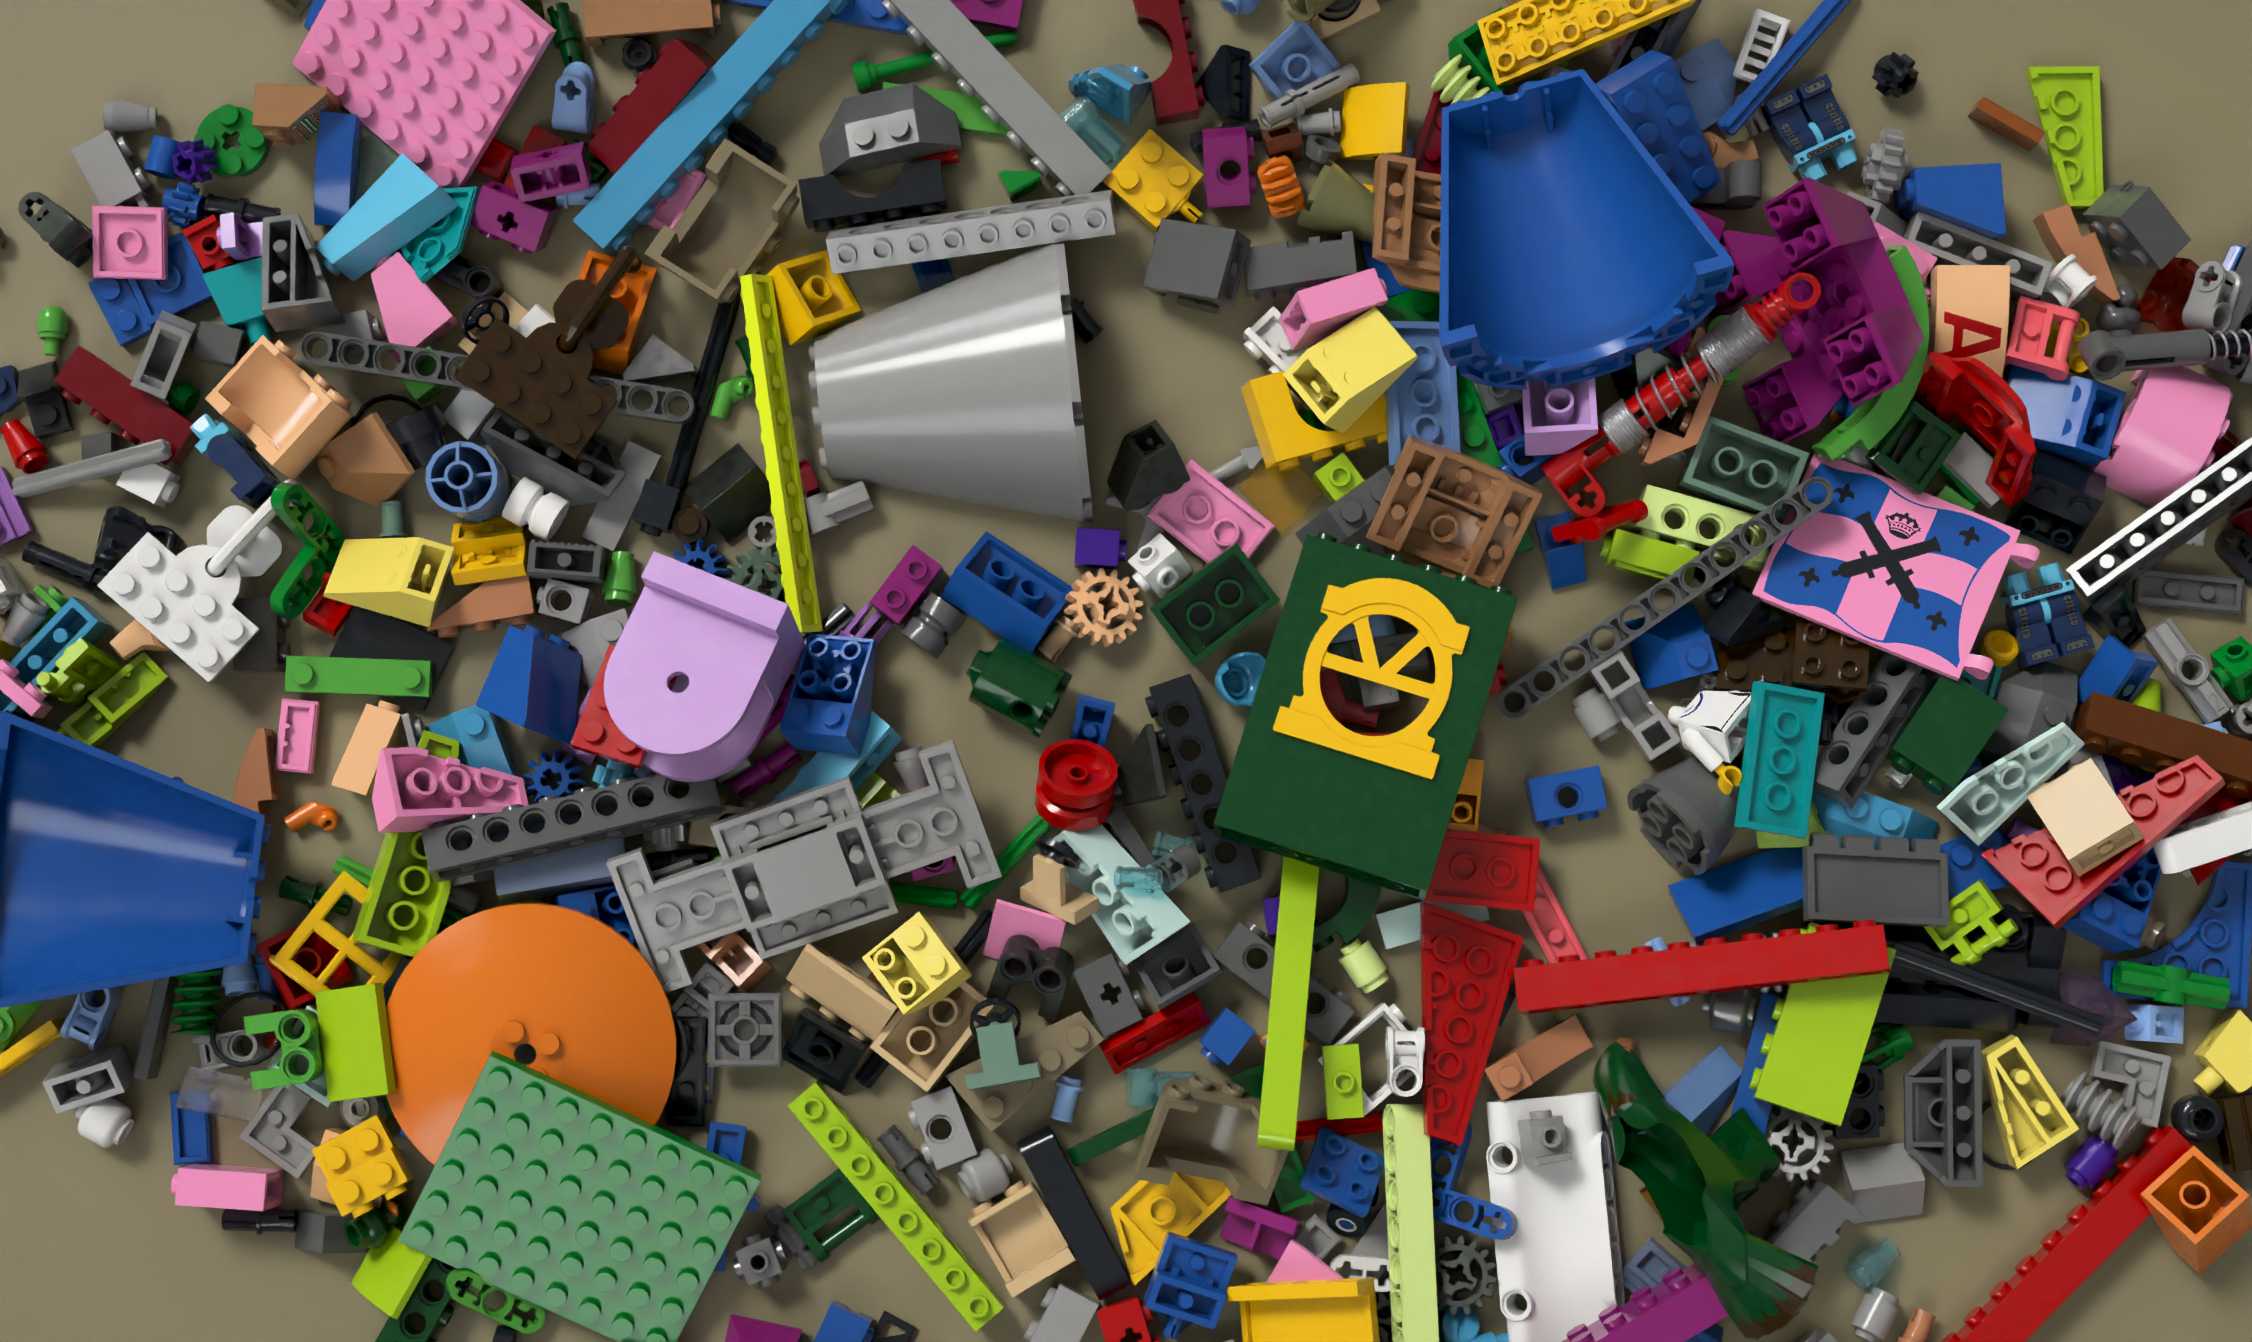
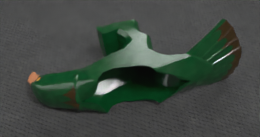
M1619 1037L1602 1053L1595 1065L1593 1084L1603 1109L1607 1130L1611 1132L1616 1162L1620 1166L1632 1170L1644 1183L1662 1216L1664 1224L1663 1234L1684 1251L1705 1277L1708 1278L1725 1311L1744 1337L1757 1340L1764 1335H1769L1778 1329H1782L1799 1314L1800 1309L1807 1302L1808 1296L1816 1285L1819 1266L1745 1231L1736 1213L1740 1203L1746 1201L1759 1190L1757 1188L1759 1181H1768L1779 1168L1780 1159L1744 1108L1739 1109L1709 1138L1666 1101L1641 1059L1634 1052L1636 1041L1628 1037Z

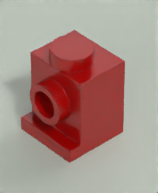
M214 214L182 230L203 270L207 273L235 265L234 263L237 262L221 249L218 244L217 228L221 227L220 219ZM216 241L215 249L207 251L206 246Z

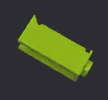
M1616 528L1611 532L1610 536H1604L1599 556L1604 557L1602 564L1604 567L1612 563L1611 568L1661 581L1699 555L1700 552ZM1696 567L1688 568L1684 574V581L1689 587L1691 586Z

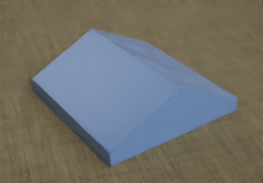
M1296 21L1249 64L1263 89L1275 101L1283 97L1285 91L1289 89L1297 90L1342 67L1307 22L1297 23Z

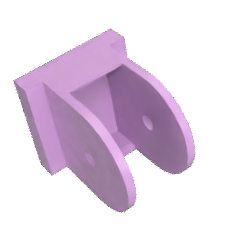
M653 551L641 576L645 584L643 591L607 663L604 676L605 702L612 720L621 733L633 744L648 752L643 763L647 768L663 777L677 781L697 782L710 780L737 767L753 751L790 674L794 676L797 674L805 643L787 603ZM674 676H677L671 691L669 690V682Z

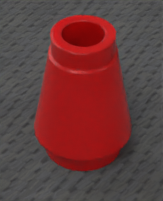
M19 419L10 420L1 427V432L16 468L29 474L40 470L47 464L49 460L47 456L48 449Z

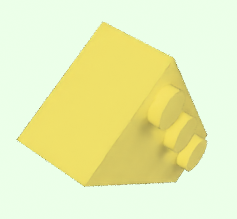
M2007 1034L1981 1051L1982 1070L2008 1165L2019 1169L2079 1130L2017 1036Z

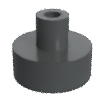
M1309 135L1303 149L1304 154L1311 159L1309 168L1321 172L1328 159L1336 163L1341 152L1340 144L1323 135Z

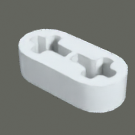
M1340 1254L1331 1261L1329 1266L1335 1271L1336 1267L1340 1268L1343 1266L1344 1261H1349L1352 1269L1362 1271L1361 1276L1349 1275L1348 1278L1371 1277L1366 1276L1367 1270L1379 1271L1380 1265H1386V1270L1389 1272V1259ZM1374 1277L1375 1292L1390 1291L1389 1278L1385 1279L1384 1285H1379L1378 1279Z

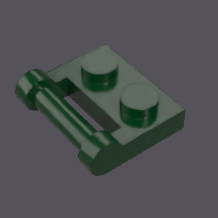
M1911 399L1907 409L1895 426L1881 440L1876 449L1871 448L1865 458L1914 494L1921 495L1962 435L1918 402ZM1917 419L1923 424L1897 461L1894 462L1888 457L1912 421Z
M837 1169L782 1210L821 1263L831 1256L830 1252L868 1223L873 1225L880 1220L879 1215L840 1169ZM854 1203L860 1212L820 1241L814 1232Z

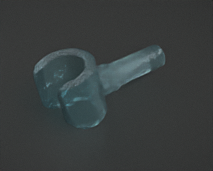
M1346 643L1333 644L1331 646L1332 654L1353 660L1352 648ZM1347 674L1352 691H1359L1357 677Z

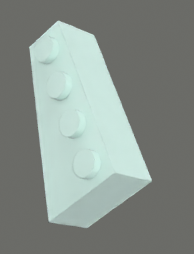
M1102 824L1094 829L1080 832L1064 830L1053 838L1073 851L1082 860L1078 869L1065 866V876L1072 886L1099 898V910L1091 916L1125 965L1191 922Z

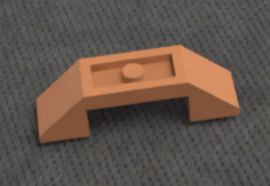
M1697 327L1690 335L1685 353H1688L1694 359L1700 355L1696 347V341L1705 336V329ZM1684 356L1686 362H1691L1689 358ZM1716 370L1713 372L1718 379V384H1715L1706 376L1698 382L1703 391V396L1693 389L1694 396L1692 398L1696 399L1692 411H1685L1680 420L1677 431L1682 432L1681 437L1659 428L1653 430L1651 435L1646 436L1640 442L1637 453L1642 455L1639 464L1648 466L1698 444L1724 380Z

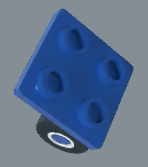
M1325 1127L1318 1131L1300 1182V1187L1331 1202L1326 1214V1222L1338 1234L1347 1237H1360L1367 1232L1371 1221L1370 1206H1375L1378 1200V1182L1384 1167V1156Z

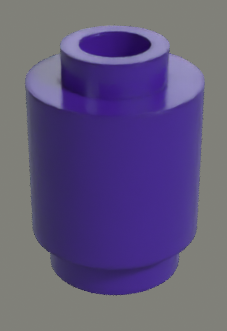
M2095 1134L2091 1139H2085L2065 1162L2064 1168L2067 1170L2065 1177L2079 1189H2083L2085 1186L2093 1189L2115 1164L2114 1158L2118 1155V1151L2107 1140L2104 1141L2099 1135Z

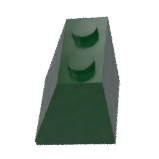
M1940 675L1932 684L1885 758L1891 761V766L1898 772L1905 775L1912 774L1923 781V787L1936 795L1943 794L1947 797L1959 784L2009 709L1961 678L1956 681Z

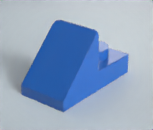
M1570 511L1533 521L1551 590L1587 581L1582 542L1573 545L1570 539L1555 542L1551 530L1553 527L1572 520Z
M1080 694L1069 740H1087L1105 748L1114 715L1115 703Z

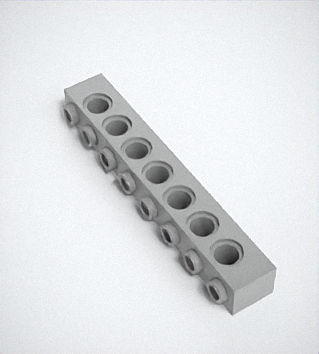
M1112 190L831 229L826 238L832 274L1115 235L1117 221Z

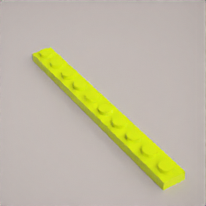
M748 274L740 276V297L744 305L745 332L749 340L750 367L754 375L755 402L760 417L761 442L764 446L766 460V478L769 482L772 502L771 513L774 517L777 537L776 548L779 553L782 572L781 584L784 588L786 603L791 609L800 634L821 632L823 629L773 279L769 275Z

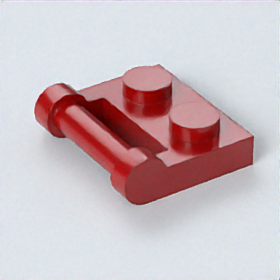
M1641 500L1624 502L1603 507L1596 515L1589 517L1580 516L1553 527L1551 530L1555 542L1570 539L1573 545L1587 540L1595 541L1604 537L1607 531L1629 522L1638 523L1645 520L1648 516V508Z

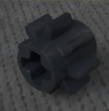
M1892 52L1891 55L1882 57L1875 65L1874 75L1872 76L1878 82L1875 89L1886 97L1892 94L1894 97L1899 98L1900 95L1908 94L1917 83L1919 72L1912 68L1916 62L1905 53L1899 56Z

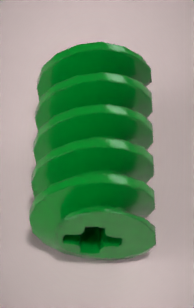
M222 968L174 977L185 982V985L173 989V993L183 996V1000L172 1003V1007L182 1011V1015L171 1018V1022L180 1025L181 1029L170 1033L187 1035L210 1034L212 1024L208 1023V1020L215 1019L218 1012L210 1009L209 1006L220 1003V998L210 994V991L221 988V983L212 980L211 977L222 974Z

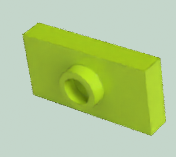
M1359 1044L1322 1046L1327 1120L1364 1117Z

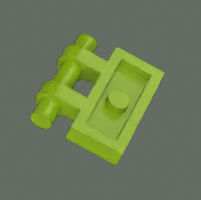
M80 637L75 643L69 645L64 650L63 655L54 663L59 668L56 673L41 672L36 680L41 686L42 691L50 696H57L58 700L66 705L81 706L85 702V695L90 690L96 691L123 667L115 658Z
M1982 879L1949 901V926L1944 928L1924 927L1941 951L1954 943L1960 953L1950 960L1963 966L1968 964L1974 966L1983 959L1982 955L1995 946H2003L2009 942L2008 937L2019 930L2011 918L2000 925L1992 918V916L2004 908ZM1980 925L1986 932V935L1974 943L1970 942L1966 934Z

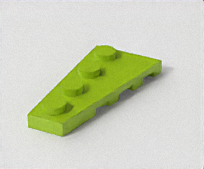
M2100 66L2028 67L2025 70L2040 125L2044 132V139L2063 205L2069 203L2071 209H2088L2104 193Z

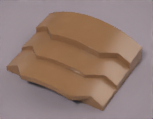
M1381 153L1375 160L1373 195H1375L1372 258L1386 263L1400 286L1440 294L1441 175L1416 171L1415 158Z
M1409 435L1394 466L1395 472L1380 501L1381 505L1366 534V538L1381 544L1385 555L1394 554L1407 560L1406 564L1419 568L1421 564L1431 565L1439 568L1442 571V575L1455 578L1456 575H1464L1475 579L1477 584L1489 589L1493 585L1499 586L1543 494L1538 488L1489 464L1442 445Z

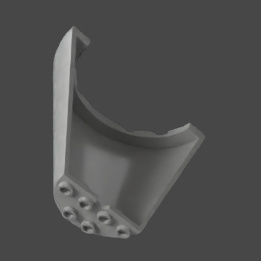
M1064 242L1040 245L815 337V342H809L811 364L815 363V371L809 372V384L811 393L814 394V399H818L819 406L812 407L814 428L823 437L824 448H819L821 469H828L831 478L856 483L863 480L864 484L1080 522H1093Z

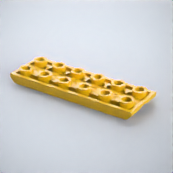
M1522 0L1478 20L1477 23L1496 85L1505 86L1514 84L1692 6L1696 0Z

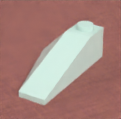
M2061 722L1963 780L1937 808L1979 846L2028 799V795L2044 784L2085 743L2064 722Z

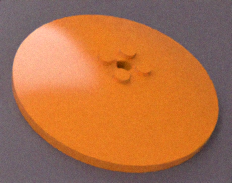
M516 903L482 910L459 920L431 939L414 956L395 984L386 1006L396 1093L386 1094L393 1115L404 1134L415 1148L433 1165L436 1164L492 1050L521 1063L516 1057V1048L521 1044H530L536 1051V1059L532 1063L521 1064L653 1125L658 1121L670 1094L677 1060V1036L670 1001L659 977L643 954L626 937L599 919L575 909L545 903Z

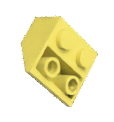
M920 912L862 957L905 1016L945 998L972 976L933 921Z

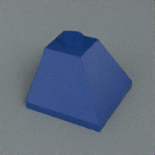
M1694 604L1680 607L1629 643L1637 674L1645 691L1719 670L1710 636L1704 632L1705 626ZM1644 617L1624 623L1629 629L1637 630L1643 626L1645 620Z

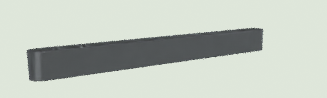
M320 331L306 334L300 344V352L303 358L319 367L476 392L454 377L457 367L463 364L469 355ZM319 340H325L328 345L327 354L320 359H315L312 355L314 343ZM361 346L364 350L363 360L358 364H350L348 360L349 350L352 347ZM390 352H398L400 355V364L394 370H387L384 366V358ZM425 358H434L437 363L435 372L432 375L423 376L420 372V363ZM590 375L589 378L590 382L601 389L606 386L615 387L618 402L610 412L611 414L673 424H686L695 417L697 411L696 403L686 391ZM641 392L651 393L653 397L652 406L645 411L637 410L634 406V399ZM676 398H685L689 403V409L683 416L676 417L670 412V404Z
M1812 477L1795 487L1505 688L1498 699L1500 711L1509 718H1519L1536 708L1827 507L1833 498L1831 483L1822 477ZM1810 484H1819L1824 488L1825 498L1820 504H1813L1807 500L1806 489ZM1780 505H1789L1793 508L1795 518L1790 525H1782L1776 520L1775 511ZM1756 525L1763 529L1765 539L1761 545L1752 546L1746 542L1745 531L1749 526ZM1721 546L1729 547L1734 552L1735 559L1729 567L1719 566L1714 559L1715 551ZM1697 567L1703 571L1705 580L1700 587L1691 588L1685 583L1684 574L1688 568ZM1667 588L1673 592L1674 603L1670 608L1661 609L1655 605L1654 594L1658 589ZM1630 609H1638L1644 615V624L1637 630H1631L1625 626L1624 615ZM1606 629L1613 633L1615 642L1610 649L1602 651L1594 645L1593 638L1599 630ZM1571 650L1580 651L1584 655V666L1578 671L1568 670L1564 665V656ZM1548 671L1554 676L1555 684L1551 690L1542 692L1535 687L1534 677L1538 672ZM1519 692L1524 696L1525 706L1521 711L1511 712L1505 707L1504 699L1508 693Z

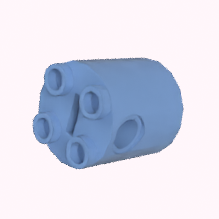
M456 441L444 445L433 454L426 467L425 482L429 495L440 507L465 521L480 522L493 518L496 514L503 511L510 497L511 481L508 471L499 459L486 449L472 442Z

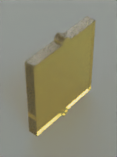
M1265 463L1262 465L1257 464L1256 471L1238 487L1242 494L1275 525V528L1280 533L1299 516L1304 517L1306 509L1323 494V491L1299 466L1280 472L1279 467L1266 469Z

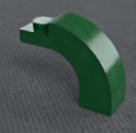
M1344 875L1346 894L1343 904L1332 917L1314 927L1312 944L1314 950L1317 952L1333 943L1334 939L1331 935L1336 932L1343 944L1356 937L1373 916L1379 901L1380 886Z

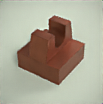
M1294 122L1261 131L1262 145L1269 159L1278 158L1283 151L1288 150L1291 152L1294 162L1302 160V138Z

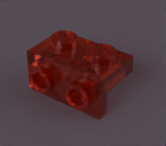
M2174 257L2162 270H2156L2136 309L2141 313V322L2152 323L2161 332L2190 330L2183 324L2182 313L2188 301L2195 274L2199 268L2196 263L2188 258ZM2205 277V280H2206V281H2208V282L2213 281V280H2211V279Z

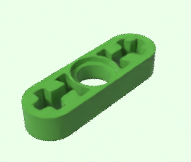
M455 1268L446 1279V1288L453 1300L521 1333H534L545 1322L546 1315L543 1307L483 1281L480 1275L472 1271ZM469 1277L471 1285L480 1290L478 1300L474 1301L477 1298L475 1292L464 1288L460 1293L456 1282L458 1280L465 1281ZM494 1291H501L506 1295L505 1303L497 1309L488 1308L486 1306L488 1295ZM514 1303L518 1309L528 1312L532 1307L535 1318L533 1320L527 1318L523 1323L520 1314L512 1310Z

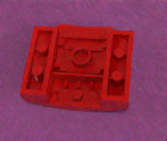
M1932 351L1926 357L1922 370L1923 373L1913 400L1946 424L1956 418L1995 456L1985 483L2009 507H2012L2027 495L2033 479L2031 470L2033 468L2032 460L2036 453V448L2024 403L2004 379L1976 358H1952Z

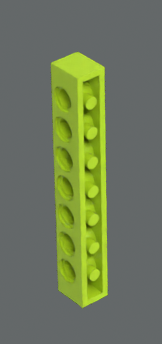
M820 1081L815 1082L788 1105L789 1109L975 1332L1004 1308L1005 1302Z

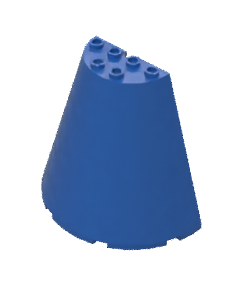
M1584 69L1572 72L1564 71L1554 77L1540 81L1525 82L1519 87L1518 92L1512 95H1505L1502 91H1493L1483 97L1468 101H1457L1450 106L1442 108L1439 340L1448 364L1451 367L1456 365L1461 376L1479 384L1504 389H1526V381L1545 380L1547 387H1556L1593 379L1632 365L1631 356L1649 347L1652 348L1653 354L1662 350L1694 328L1717 305L1715 295L1717 292L1727 290L1733 276L1734 263L1732 257Z
M0 711V1008L247 963L248 955L255 954L257 933H251L252 918L259 919L261 909V897L254 896L256 881L263 882L266 860H260L261 845H268L270 824L264 823L265 815L8 712Z

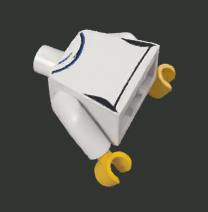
M1704 690L1699 692L1687 707L1672 706L1668 713V721L1672 727L1679 728L1683 747L1693 753L1710 772L1714 770L1719 775L1718 786L1725 795H1729L1732 792L1733 784L1736 787L1739 786L1742 780V773L1739 768L1725 766L1722 762L1731 763L1745 746L1751 693L1737 690Z

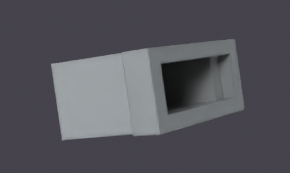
M162 310L156 320L130 386L165 399L197 324Z

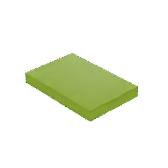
M383 982L315 992L328 1102L396 1093Z

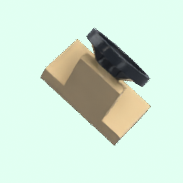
M505 291L499 298L493 296L480 297L474 300L463 313L461 329L465 337L458 346L470 355L496 317L514 328L528 311Z
M1038 835L1035 844L1041 850L1043 856L1040 854L1033 856V880L1020 887V900L1076 925L1099 910V898L1065 883V866L1078 869L1082 860L1058 841L1045 835Z

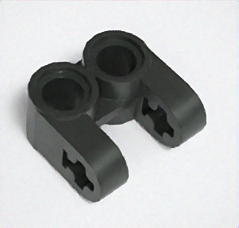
M31 192L22 197L18 209L23 220L56 253L66 261L69 260L77 268H80L93 254L92 230L75 218L69 211L40 192ZM34 203L42 205L37 215H33L34 211L31 208Z
M1014 935L1005 943L987 997L1006 999L1011 984L1019 985L1027 981L1032 982L1033 988L1038 993L1044 995L1038 1016L1055 1021L1074 968L1073 958L1068 951L1062 948L1049 947L1041 950L1034 939L1026 935Z

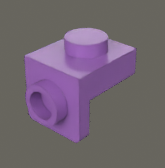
M235 213L220 214L221 227L217 228V241L220 248L237 262L262 257L263 222L247 224Z

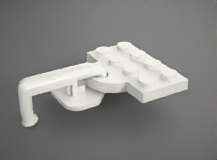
M287 479L284 481L286 483L298 485L297 481H295L294 479ZM271 496L254 514L239 505L225 508L207 527V545L201 544L188 547L177 556L147 532L97 585L209 684L260 631L233 604L240 595L241 577L262 576L281 555V541L267 527L270 521L277 515L271 506ZM207 564H208V572L210 573V575H208L207 570H206Z

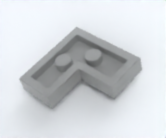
M1418 631L1373 638L1379 667L1381 668L1418 634ZM1358 641L1351 642L1353 660L1363 663ZM1426 647L1398 671L1397 674L1428 669L1429 661ZM1357 677L1364 713L1400 707L1398 689Z
M2096 1040L2089 1076L2124 1083L2122 1097L2125 1101L2122 1110L2125 1112L2135 1106L2137 1107L2135 1119L2138 1121L2143 1118L2140 1124L2158 1128L2171 1056Z
M294 1085L274 1087L239 1138L295 1178H302L315 1160L311 1150L319 1145L296 1130L294 1126L314 1098Z

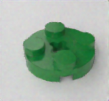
M226 104L212 111L201 122L194 141L203 139L204 145L215 149L219 168L211 171L217 175L227 178L245 177L255 173L266 161L269 153L268 139L264 138L252 126L253 112L243 107ZM239 134L238 142L241 144L238 149L230 147L226 150L227 142L225 139L229 135Z

